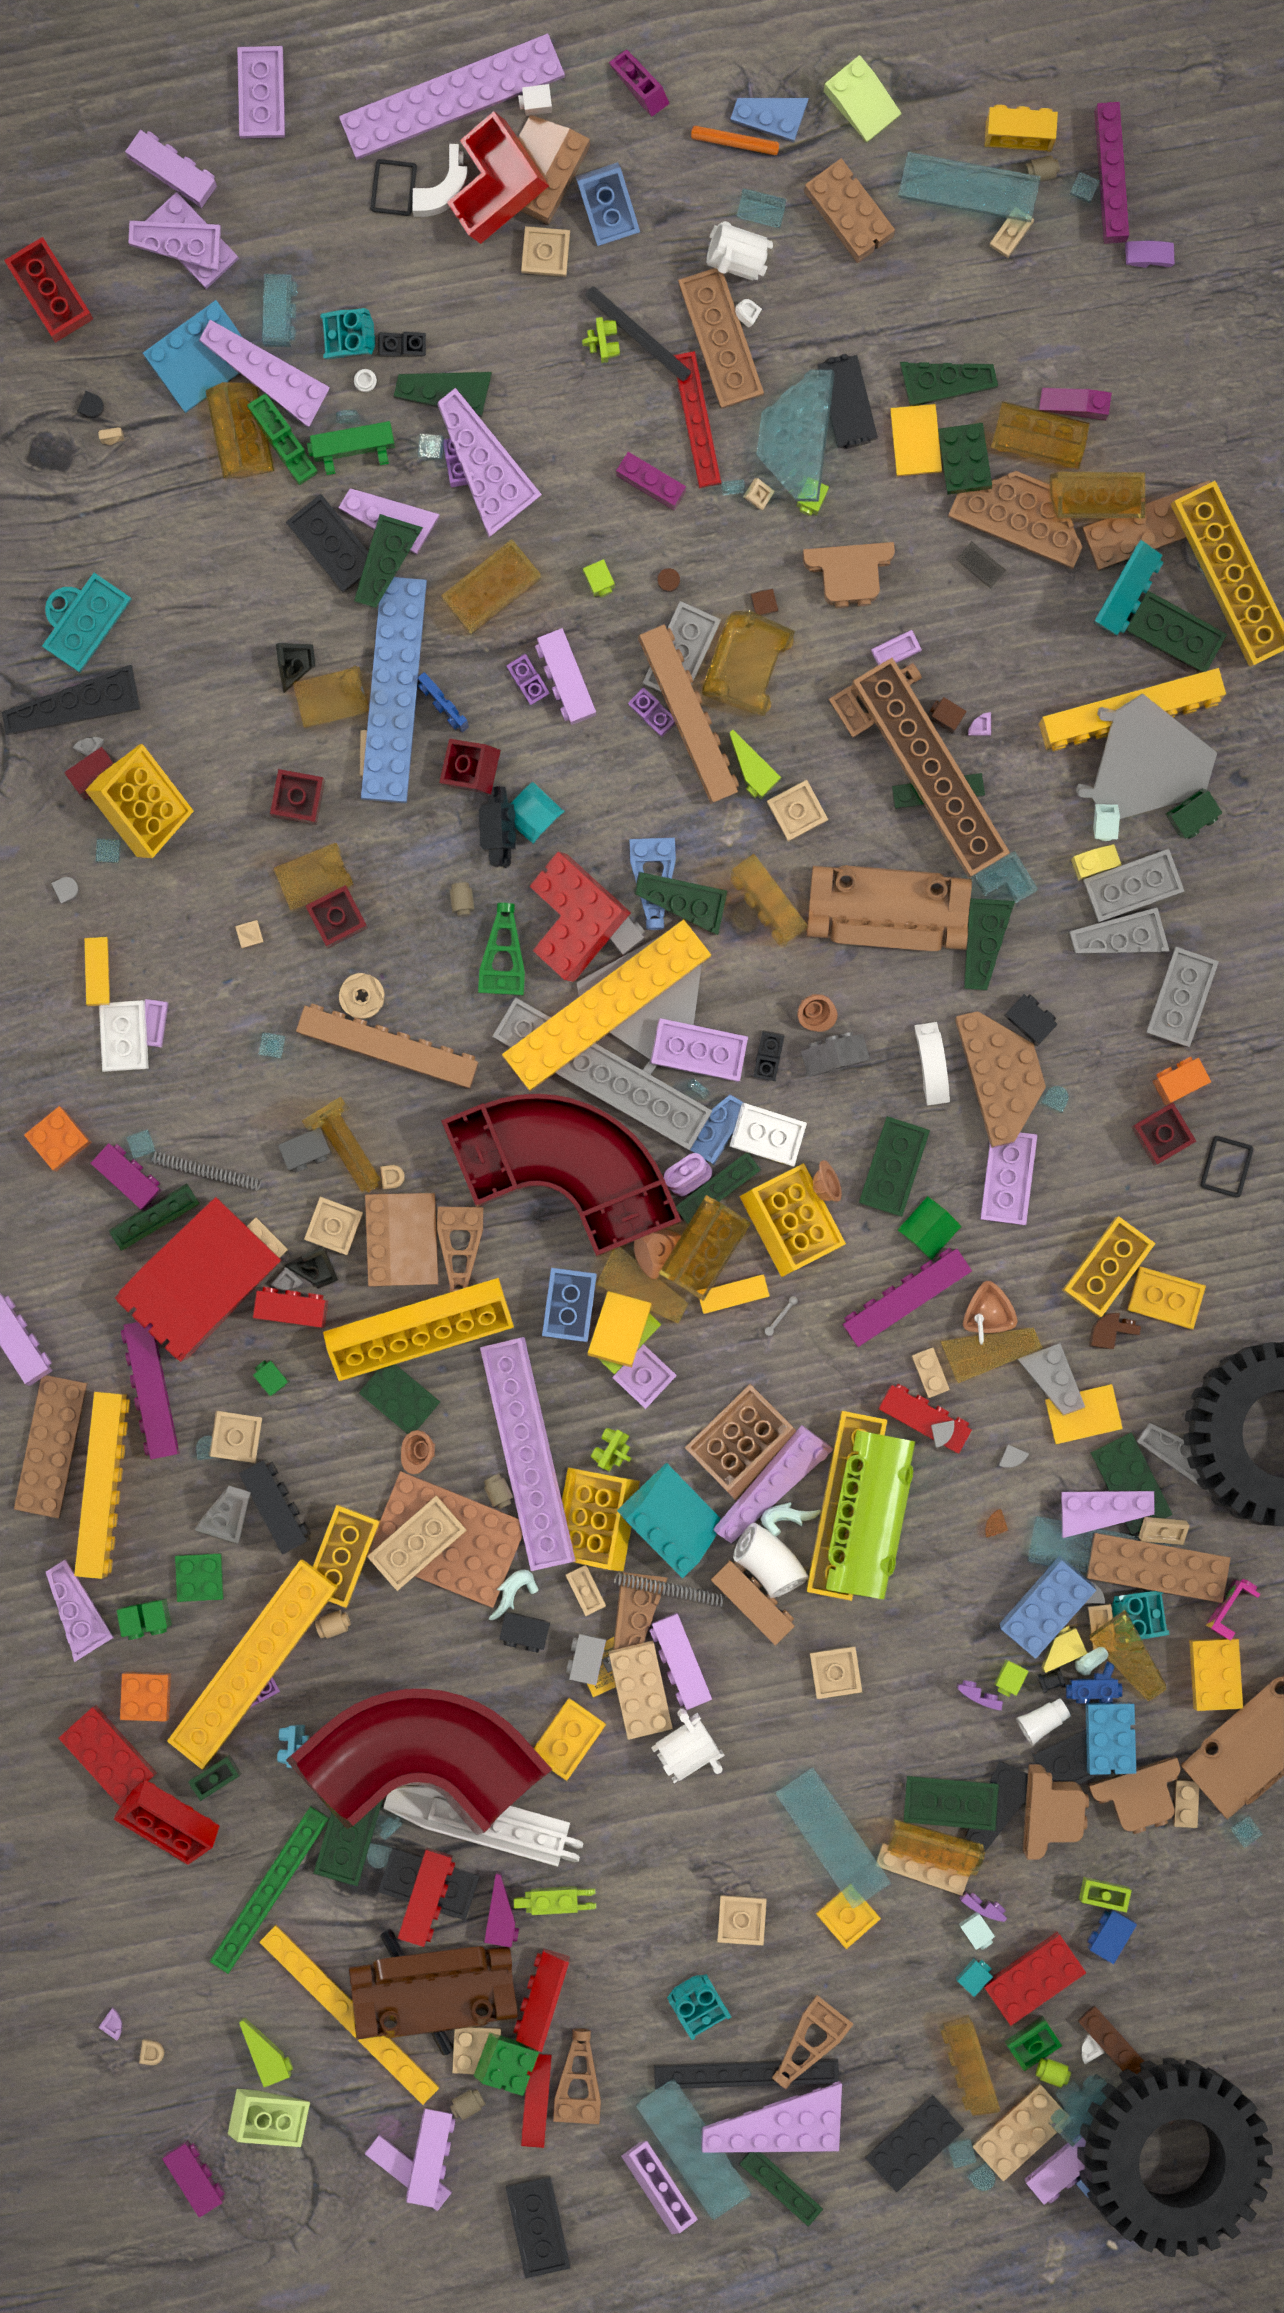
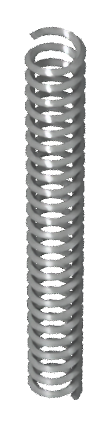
M156 1151L151 1160V1163H158L159 1166L162 1164L165 1167L167 1164V1168L170 1166L172 1169L176 1168V1170L180 1168V1171L184 1170L185 1173L189 1170L190 1174L192 1172L194 1175L198 1174V1176L202 1174L203 1177L206 1176L207 1178L211 1176V1179L215 1178L216 1181L220 1178V1182L224 1180L225 1183L229 1182V1184L233 1182V1185L237 1184L240 1186L242 1184V1187L246 1186L247 1189L250 1187L251 1190L255 1188L256 1191L260 1188L263 1181L260 1179L257 1187L258 1178L255 1179L253 1185L254 1177H251L249 1182L248 1175L244 1183L245 1175H242L240 1181V1173L235 1181L236 1172H234L231 1179V1171H229L226 1179L227 1169L222 1177L223 1169L220 1170L218 1175L219 1168L217 1167L213 1175L214 1166H212L209 1173V1165L204 1173L205 1164H203L200 1171L201 1163L198 1164L196 1169L195 1161L191 1169L192 1161L189 1162L187 1167V1159L182 1167L183 1158H181L178 1165V1157L173 1166L174 1156H172L169 1164L170 1155L167 1156L164 1164L166 1154H163L160 1162L161 1152L156 1160Z
M620 1572L616 1574L614 1579V1583H616L617 1577L619 1575L618 1585H620L621 1579L624 1576L622 1584L624 1587L626 1579L628 1577L627 1587H629L630 1581L632 1579L631 1588H634V1583L637 1578L636 1589H638L639 1582L641 1580L640 1590L643 1589V1584L646 1580L645 1591H647L648 1584L650 1582L649 1592L652 1591L653 1583H655L653 1591L654 1593H656L657 1585L659 1583L658 1594H660L661 1587L663 1585V1595L665 1594V1589L668 1585L667 1596H669L670 1589L672 1586L671 1597L674 1596V1591L677 1587V1592L675 1596L676 1598L678 1597L679 1590L681 1588L680 1599H682L684 1590H686L684 1597L685 1600L687 1599V1595L690 1590L689 1601L691 1600L692 1593L694 1591V1602L696 1601V1595L699 1591L698 1603L700 1602L701 1595L703 1593L702 1603L705 1602V1597L707 1594V1605L709 1604L710 1596L712 1594L711 1606L714 1603L715 1596V1606L718 1605V1600L721 1596V1601L719 1605L720 1608L722 1607L724 1597L727 1598L726 1595L722 1596V1594L718 1595L717 1593L714 1594L713 1592L709 1594L708 1591H700V1589L696 1591L695 1588L691 1589V1587H689L687 1589L686 1586L682 1587V1585L678 1586L677 1584L674 1586L673 1583L665 1584L664 1581L661 1583L660 1581L656 1582V1580H647V1578L643 1579L642 1577L639 1578L638 1576L634 1578V1575H625V1573L621 1574Z

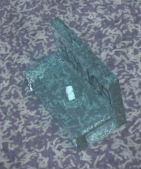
M743 188L737 217L780 228L787 199Z

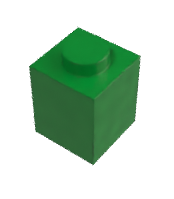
M264 1360L255 1367L257 1372L253 1376L269 1396H273L289 1383V1380L273 1361L267 1363Z

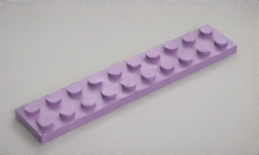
M545 34L343 114L339 118L354 156L358 160L522 95V87L546 85L564 78L565 74L548 34Z
M522 1337L480 1347L530 1569L534 1571L574 1562L575 1556L525 1338Z

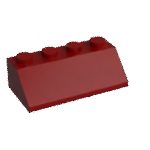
M144 1780L132 1789L113 1819L187 1865L213 1848L220 1827L210 1818L203 1816L191 1806L182 1803L173 1795L164 1792L147 1780Z
M543 1948L542 1954L537 1953L534 1966L538 1968L535 1976L530 1975L527 1989H531L528 1998H523L520 2011H523L524 2014L522 2020L517 2019L513 2033L517 2034L516 2041L542 2052L569 1965L570 1956Z

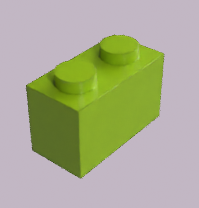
M1083 1877L1079 1900L1082 1903L1127 1913L1132 1890L1128 1886Z

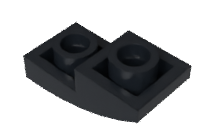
M379 332L378 357L426 356V333L403 332L400 334Z
M762 1030L753 1077L776 1081L785 1034Z

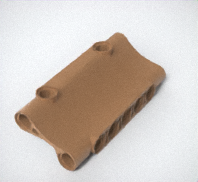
M843 865L839 868L813 866L807 937L831 938V941L841 944L924 951H939L942 947L966 950L972 879L945 877L940 873ZM847 875L852 879L844 882L840 878ZM935 883L942 885L940 889H933L931 886Z
M1284 1675L1274 1679L1243 1708L1205 1739L1201 1747L1180 1765L1227 1820L1245 1804L1253 1803L1284 1776V1694H1277V1689L1280 1686H1284ZM1212 1746H1217V1753L1209 1755L1208 1749Z

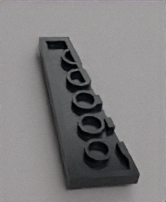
M127 665L95 679H89L76 686H70L57 693L46 695L35 701L3 711L2 717L6 735L141 710L133 666Z

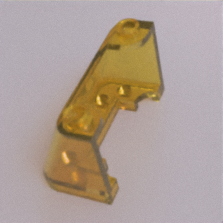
M733 611L728 616L703 684L702 694L710 699L755 715L765 716L771 707L770 697L765 694L779 652H785L792 647L795 631L752 611Z

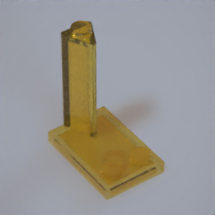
M356 665L347 670L293 683L304 728L369 712V704L360 668Z
M337 842L273 868L291 911L307 905L344 885L347 888L354 886Z
M340 1096L303 1119L302 1123L309 1131L322 1127L361 1192L366 1190L369 1193L379 1187L377 1182L381 1179L341 1116L350 1107Z

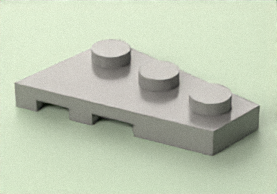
M1060 1343L1017 1359L1063 1416L1085 1408Z
M228 1486L197 1523L195 1531L238 1544L251 1492Z

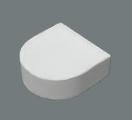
M749 299L742 300L735 308L738 319L748 328L754 324L762 310Z

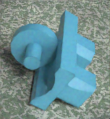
M291 1725L279 1729V1739L281 1741H288V1750L280 1749L277 1761L287 1764L286 1767L288 1768L292 1767L286 1759L309 1739L308 1735H304L305 1725Z

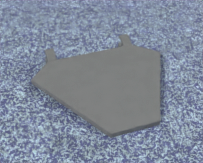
M1143 693L1115 711L1104 707L1098 709L1097 715L1103 721H1112L1094 787L1078 784L1076 792L1080 797L1093 798L1096 804L1118 805L1120 819L1183 802L1200 789L1207 790L1217 752Z
M659 937L576 982L579 997ZM702 964L609 1032L649 1059V1062L643 1069L644 1072L651 1075L657 1065L650 1064L659 1018L694 1025Z

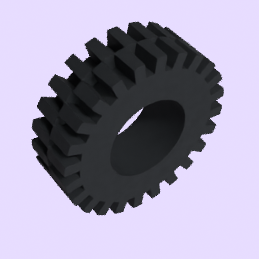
M1268 1342L1246 1347L1235 1354L1226 1356L1219 1361L1221 1364L1217 1368L1209 1370L1204 1375L1203 1379L1205 1382L1202 1387L1196 1388L1191 1396V1399L1195 1400L1193 1408L1187 1410L1184 1421L1190 1423L1189 1433L1184 1434V1445L1190 1446L1192 1456L1188 1457L1187 1461L1189 1467L1196 1469L1200 1476L1196 1480L1201 1489L1209 1490L1213 1495L1211 1500L1217 1506L1226 1507L1230 1510V1515L1238 1519H1247L1252 1524L1284 1526V1477L1273 1476L1261 1470L1249 1457L1243 1442V1424L1251 1406L1259 1398L1270 1392L1284 1393V1342Z
M1163 2058V2065L1161 2066L1156 2065L1150 2060L1140 2063L1141 2072L1138 2074L1133 2073L1129 2069L1124 2070L1119 2074L1123 2083L1117 2088L1107 2083L1101 2089L1107 2098L1101 2106L1092 2101L1087 2111L1094 2119L1091 2125L1082 2123L1079 2134L1085 2139L1086 2145L1085 2147H1077V2158L1085 2166V2169L1080 2170L1079 2174L1081 2181L1090 2191L1087 2193L1088 2198L1100 2211L1101 2216L1125 2239L1130 2242L1133 2240L1148 2252L1152 2253L1153 2249L1156 2248L1164 2256L1175 2257L1176 2250L1180 2249L1190 2257L1199 2255L1198 2246L1202 2244L1211 2251L1220 2248L1221 2244L1218 2237L1224 2233L1232 2240L1236 2238L1241 2232L1235 2223L1241 2217L1251 2223L1257 2213L1250 2207L1253 2199L1264 2202L1268 2192L1260 2185L1262 2178H1272L1273 2168L1265 2161V2156L1273 2155L1272 2144L1263 2137V2133L1268 2131L1265 2121L1255 2113L1258 2110L1249 2098L1242 2094L1238 2087L1209 2067L1205 2069L1197 2062L1186 2060L1185 2064H1181L1174 2058ZM1189 2119L1202 2123L1209 2138L1210 2154L1207 2166L1200 2178L1187 2189L1173 2194H1159L1147 2190L1141 2179L1139 2162L1142 2148L1148 2137L1161 2125L1170 2121Z

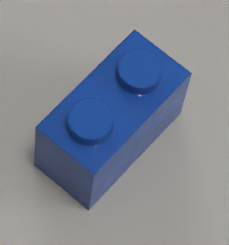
M1109 1909L1108 1912L1105 1910L1099 1919L1101 1925L1097 1932L1092 1931L1087 1943H1089L1088 1948L1090 1951L1114 1964L1137 1924L1118 1911Z

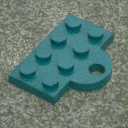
M96 573L92 574L82 590L74 587H62L55 590L47 599L45 606L46 617L54 627V630L42 647L81 673L132 598ZM63 598L65 606L62 609H55L53 607L55 599Z

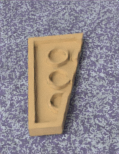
M882 1843L875 1866L963 1896L977 1852Z

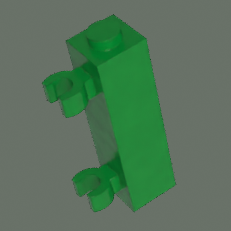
M390 421L311 435V443H307L309 457L314 456L315 463L324 461L327 475L336 474L333 459L376 451L378 452L380 466L389 464L387 449L395 448Z

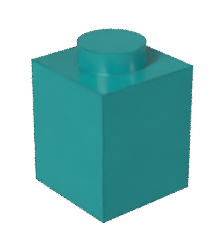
M974 1958L956 1977V1980L975 1997L993 1978L989 1972L992 1968L984 1960L981 1959L978 1962Z

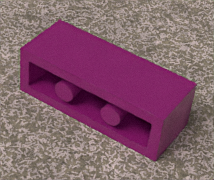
M627 452L616 470L618 478L675 511L686 493L685 485L630 452Z
M108 1143L90 1164L141 1210L145 1209L161 1192V1189L158 1187L160 1182L151 1174L147 1177L141 1172L143 1167L135 1159L130 1162L124 1156L127 1152L117 1143L115 1146Z
M187 2140L166 2153L162 2160L200 2218L223 2203L225 2192L219 2183L215 2184L211 2177L213 2173L208 2164H203L198 2157L201 2154L194 2143L190 2144Z

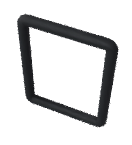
M378 159L376 161L370 205L371 211L404 216L411 214L413 188H415L417 165L415 163ZM380 164L413 167L407 211L375 208Z
M1215 1136L1212 1140L1205 1165L1201 1187L1232 1197H1240L1253 1154V1147L1245 1143ZM1217 1140L1249 1149L1237 1193L1205 1184Z

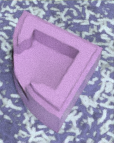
M991 712L978 716L971 723L968 736H991Z
M112 2008L98 2028L115 2040H118L121 2035L122 2020L119 2013Z

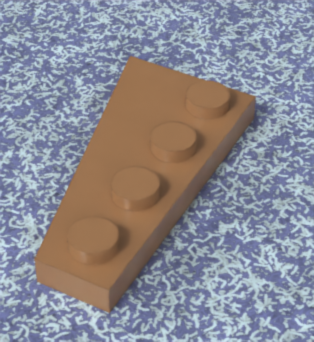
M625 1573V1575H634V1578L638 1576L639 1578L656 1580V1582L660 1581L661 1583L664 1581L665 1584L667 1581V1577ZM624 1576L622 1577L613 1650L644 1643L655 1609L661 1598L663 1585L660 1594H658L659 1583L656 1593H654L655 1583H653L652 1591L649 1592L650 1582L647 1591H645L646 1580L643 1584V1589L640 1590L641 1580L638 1589H636L637 1578L634 1588H631L632 1579L629 1587H627V1577L623 1587Z

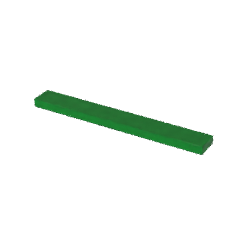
M312 1806L309 1807L209 1962L227 1974L230 1973L328 1822V1816Z

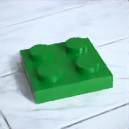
M222 1553L175 1556L177 1602L224 1599Z

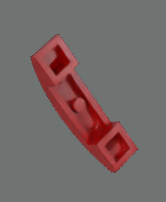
M538 2054L532 2072H527L530 2078L525 2092L521 2146L544 2148L551 2054Z

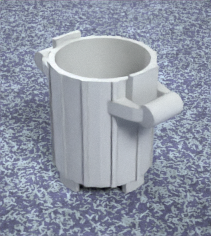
M726 221L721 222L718 226L714 225L710 234L712 239L707 253V265L717 268L721 273L729 272L750 280H758V274L764 276L767 270V266L764 265L767 259V248L772 249L773 242L767 240L766 237L731 226Z
M680 1709L678 1716L685 1725L651 1747L653 1752L659 1749L660 1753L657 1756L664 1765V1770L668 1776L673 1773L675 1774L672 1778L674 1783L681 1781L709 1762L716 1774L721 1773L722 1766L717 1760L725 1756L723 1751L719 1750L700 1721L701 1718L698 1713L689 1718L686 1710Z

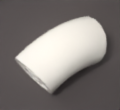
M756 1523L750 1524L744 1530L734 1550V1561L750 1571L759 1580L770 1598L784 1595L809 1579V1576L795 1555L776 1536Z

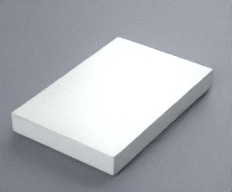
M145 1001L112 1002L110 1005L99 1006L102 1072L149 1069Z
M742 1103L729 1147L794 1166L807 1123Z

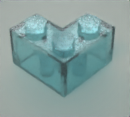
M1015 851L974 876L984 896L1005 885L1016 904L1038 891Z

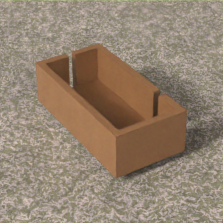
M841 158L806 183L804 193L855 261L859 263L874 252L875 246L878 249L892 239L895 229L857 178L852 180L853 173Z

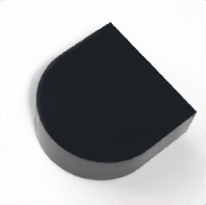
M85 391L77 412L89 418L99 417L104 410L102 399L98 395Z

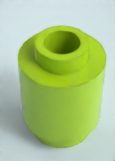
M1041 2058L1035 2076L1040 2077L1041 2081L1061 2088L1063 2084H1068L1071 2072L1068 2071L1069 2066L1049 2058L1046 2060Z

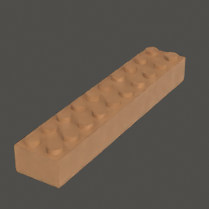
M893 657L853 680L852 685L968 878L1009 855V850Z

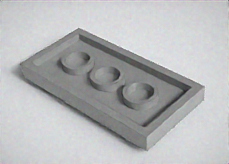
M680 601L668 628L671 629L675 641L672 642L675 649H679L683 655L684 662L681 663L684 670H689L694 681L721 619ZM650 667L642 684L662 693Z
M1169 849L1083 879L1098 923L1184 892Z
M1175 947L1146 1033L1189 1048L1219 961Z

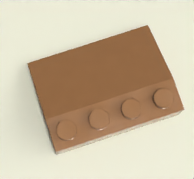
M530 115L518 139L549 184V187L520 211L549 225L590 148V139L570 128Z
M435 1193L365 1195L368 1286L438 1284Z
M749 1384L685 1449L737 1500L788 1442L796 1430Z

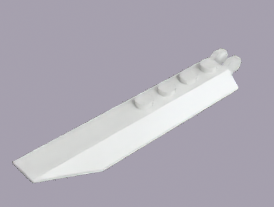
M402 1786L391 1791L386 1797L383 1809L424 1829L557 1867L560 1858L571 1862H579L580 1857L577 1854L563 1850L564 1844L576 1849L582 1848L584 1844L580 1840L567 1837L569 1822L510 1806L494 1821L485 1833L476 1835L446 1802L447 1799L434 1789L425 1786Z

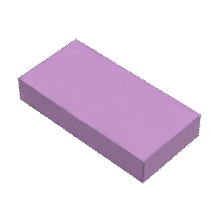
M912 630L871 649L878 665L892 657L898 663L922 651Z
M145 999L147 1046L162 1048L168 1002Z

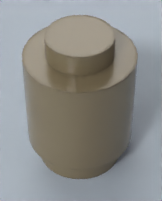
M1052 155L1030 160V163L1025 164L1029 182L1034 181L1036 183L1056 178V173L1060 172L1058 160L1053 159Z
M467 882L452 884V890L449 891L452 913L457 914V917L470 916V912L475 910L472 888L469 887Z
M500 1474L483 1481L485 1484L484 1490L493 1507L498 1506L499 1509H502L512 1504L510 1499L514 1497L505 1478H502Z
M470 2089L452 2100L453 2105L450 2108L456 2119L461 2117L462 2120H465L482 2110L481 2107L486 2104L478 2089L473 2091Z

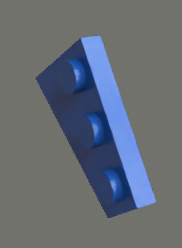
M423 672L418 677L420 682L418 688L425 696L430 694L435 700L432 702L434 707L440 713L444 711L449 717L447 722L455 731L459 729L463 733L469 728L467 719L463 715H459L453 703L444 698L443 692Z

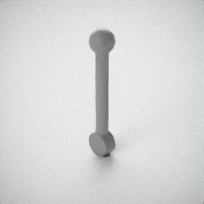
M795 1296L789 1298V1303L772 1325L765 1328L766 1335H772L774 1333L773 1329L792 1305L797 1304L798 1299Z

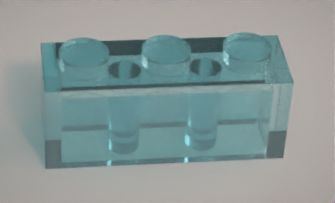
M264 274L262 342L265 347H291V340H295L296 329L292 326V318H296V304H292L293 296L297 295V282H293L292 275Z
M1097 2074L1089 2076L1083 2082V2087L1078 2093L1074 2092L1067 2099V2104L1052 2114L1050 2118L1052 2121L1048 2123L1072 2147L1082 2138L1080 2135L1082 2123L1091 2125L1094 2119L1088 2112L1091 2103L1095 2102L1101 2106L1107 2098L1101 2091L1107 2082Z

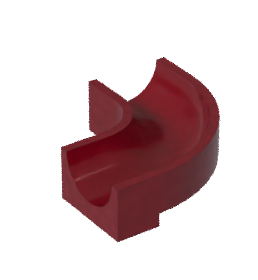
M523 1094L483 1103L441 1120L476 1207H481L526 1188L542 1187L554 1190L565 1196L576 1208L596 1257L681 1223L666 1182L646 1147L621 1122L590 1104L558 1095Z
M433 1689L390 1691L358 1702L331 1719L286 1759L288 1764L346 1829L353 1827L394 1789L407 1785H421L442 1794L447 1799L446 1802L476 1835L485 1833L507 1808L552 1770L528 1741L495 1711L462 1695Z

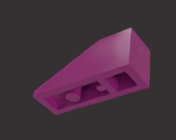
M627 49L609 62L628 90L651 117L670 104L660 83Z
M1042 388L1039 411L1106 421L1109 415L1112 393L1091 389Z
M496 1871L484 1943L512 1947V1941L517 1942L519 1928H515L516 1920L502 1874Z

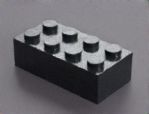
M266 1459L240 1472L239 1475L248 1492H251L250 1495L283 1555L309 1541L308 1535L311 1532L305 1522H300L297 1516L300 1514V1511L295 1502L290 1503L286 1496L290 1493L285 1483H279L276 1477L279 1473L273 1462H268Z

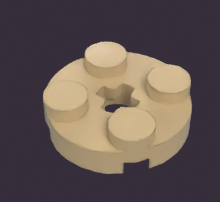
M363 973L351 975L340 988L339 1001L341 1007L353 1018H371L384 1005V989L381 983L371 975ZM359 990H362L363 993L368 992L365 1002L356 1000L355 997L358 996Z

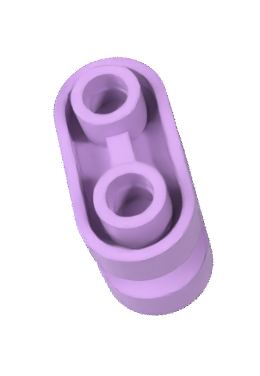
M692 1153L668 1168L664 1173V1180L675 1195L685 1196L711 1178L712 1168L700 1154Z

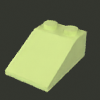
M860 55L825 83L824 93L866 143L901 115L900 110L876 74Z
M237 2089L228 2135L235 2141L243 2143L301 2147L310 2102L258 2090Z

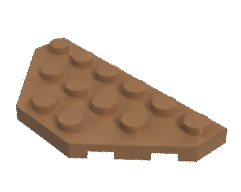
M1018 471L1009 473L997 480H992V489L957 494L948 518L1071 569L1074 568L1082 549L1069 513L1061 499L1059 489Z
M978 1011L956 1016V1025L991 1148L1014 1143L1046 1088L1034 1044Z

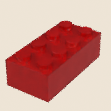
M43 237L4 260L55 343L93 320L90 311Z
M97 1705L87 1711L58 1738L119 1806L124 1803L133 1788L144 1780L149 1781L157 1774Z
M1057 1931L995 1974L984 1988L1010 2026H1012L1085 1975L1086 1971Z

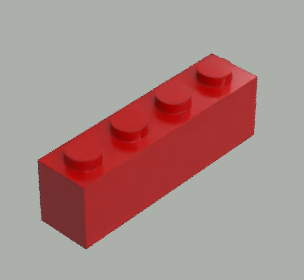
M898 1383L896 1387L890 1385L878 1409L930 1439L934 1440L931 1425L954 1420L948 1417L949 1412L940 1406H937L936 1409L929 1406V1400L918 1394L916 1398L909 1395V1389ZM957 1417L954 1420L953 1434L943 1446L959 1454L972 1429L968 1428L970 1423Z
M426 1848L398 1939L422 1947L425 1946L426 1941L431 1942L434 1929L430 1927L432 1920H438L441 1907L437 1905L440 1897L445 1898L448 1884H444L447 1875H452L455 1862L451 1861L453 1855Z

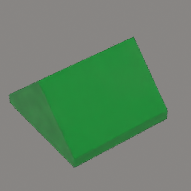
M927 1196L899 1227L898 1231L932 1260L962 1226L947 1210Z
M1043 2016L1005 2040L1007 2047L1024 2072L1037 2064L1041 2058H1046L1062 2047V2044Z

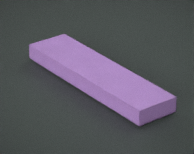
M379 2134L365 2152V2155L408 2188L413 2160ZM440 2181L438 2188L442 2190L439 2203L435 2202L434 2205L436 2211L440 2209L452 2193Z

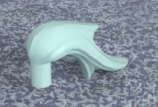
M791 1502L767 1509L761 1517V1522L770 1533L778 1536L781 1531L775 1525V1522L788 1520L802 1526V1521L818 1517L821 1510L798 1511L791 1509Z
M528 1570L514 1572L497 1588V1590L503 1591V1596L498 1608L490 1616L489 1620L499 1618L509 1607L514 1609V1596L521 1586L526 1584L530 1594H534L539 1590L531 1572Z
M1098 1647L1088 1654L1075 1660V1668L1078 1673L1084 1676L1090 1675L1095 1667L1107 1659V1650L1104 1647Z

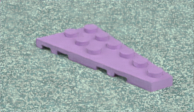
M455 388L442 398L437 405L489 538L542 494Z
M841 2081L832 2083L833 2085L822 2089L821 2087L812 2090L813 2092L801 2096L796 2095L766 2105L763 2109L754 2112L743 2113L744 2115L733 2119L728 2118L702 2127V2152L839 2151Z

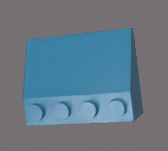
M216 300L143 352L146 361L185 413L240 374V372L238 373L226 361H223L199 341L209 320L242 337Z

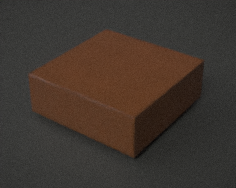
M773 588L751 594L756 617L778 612Z

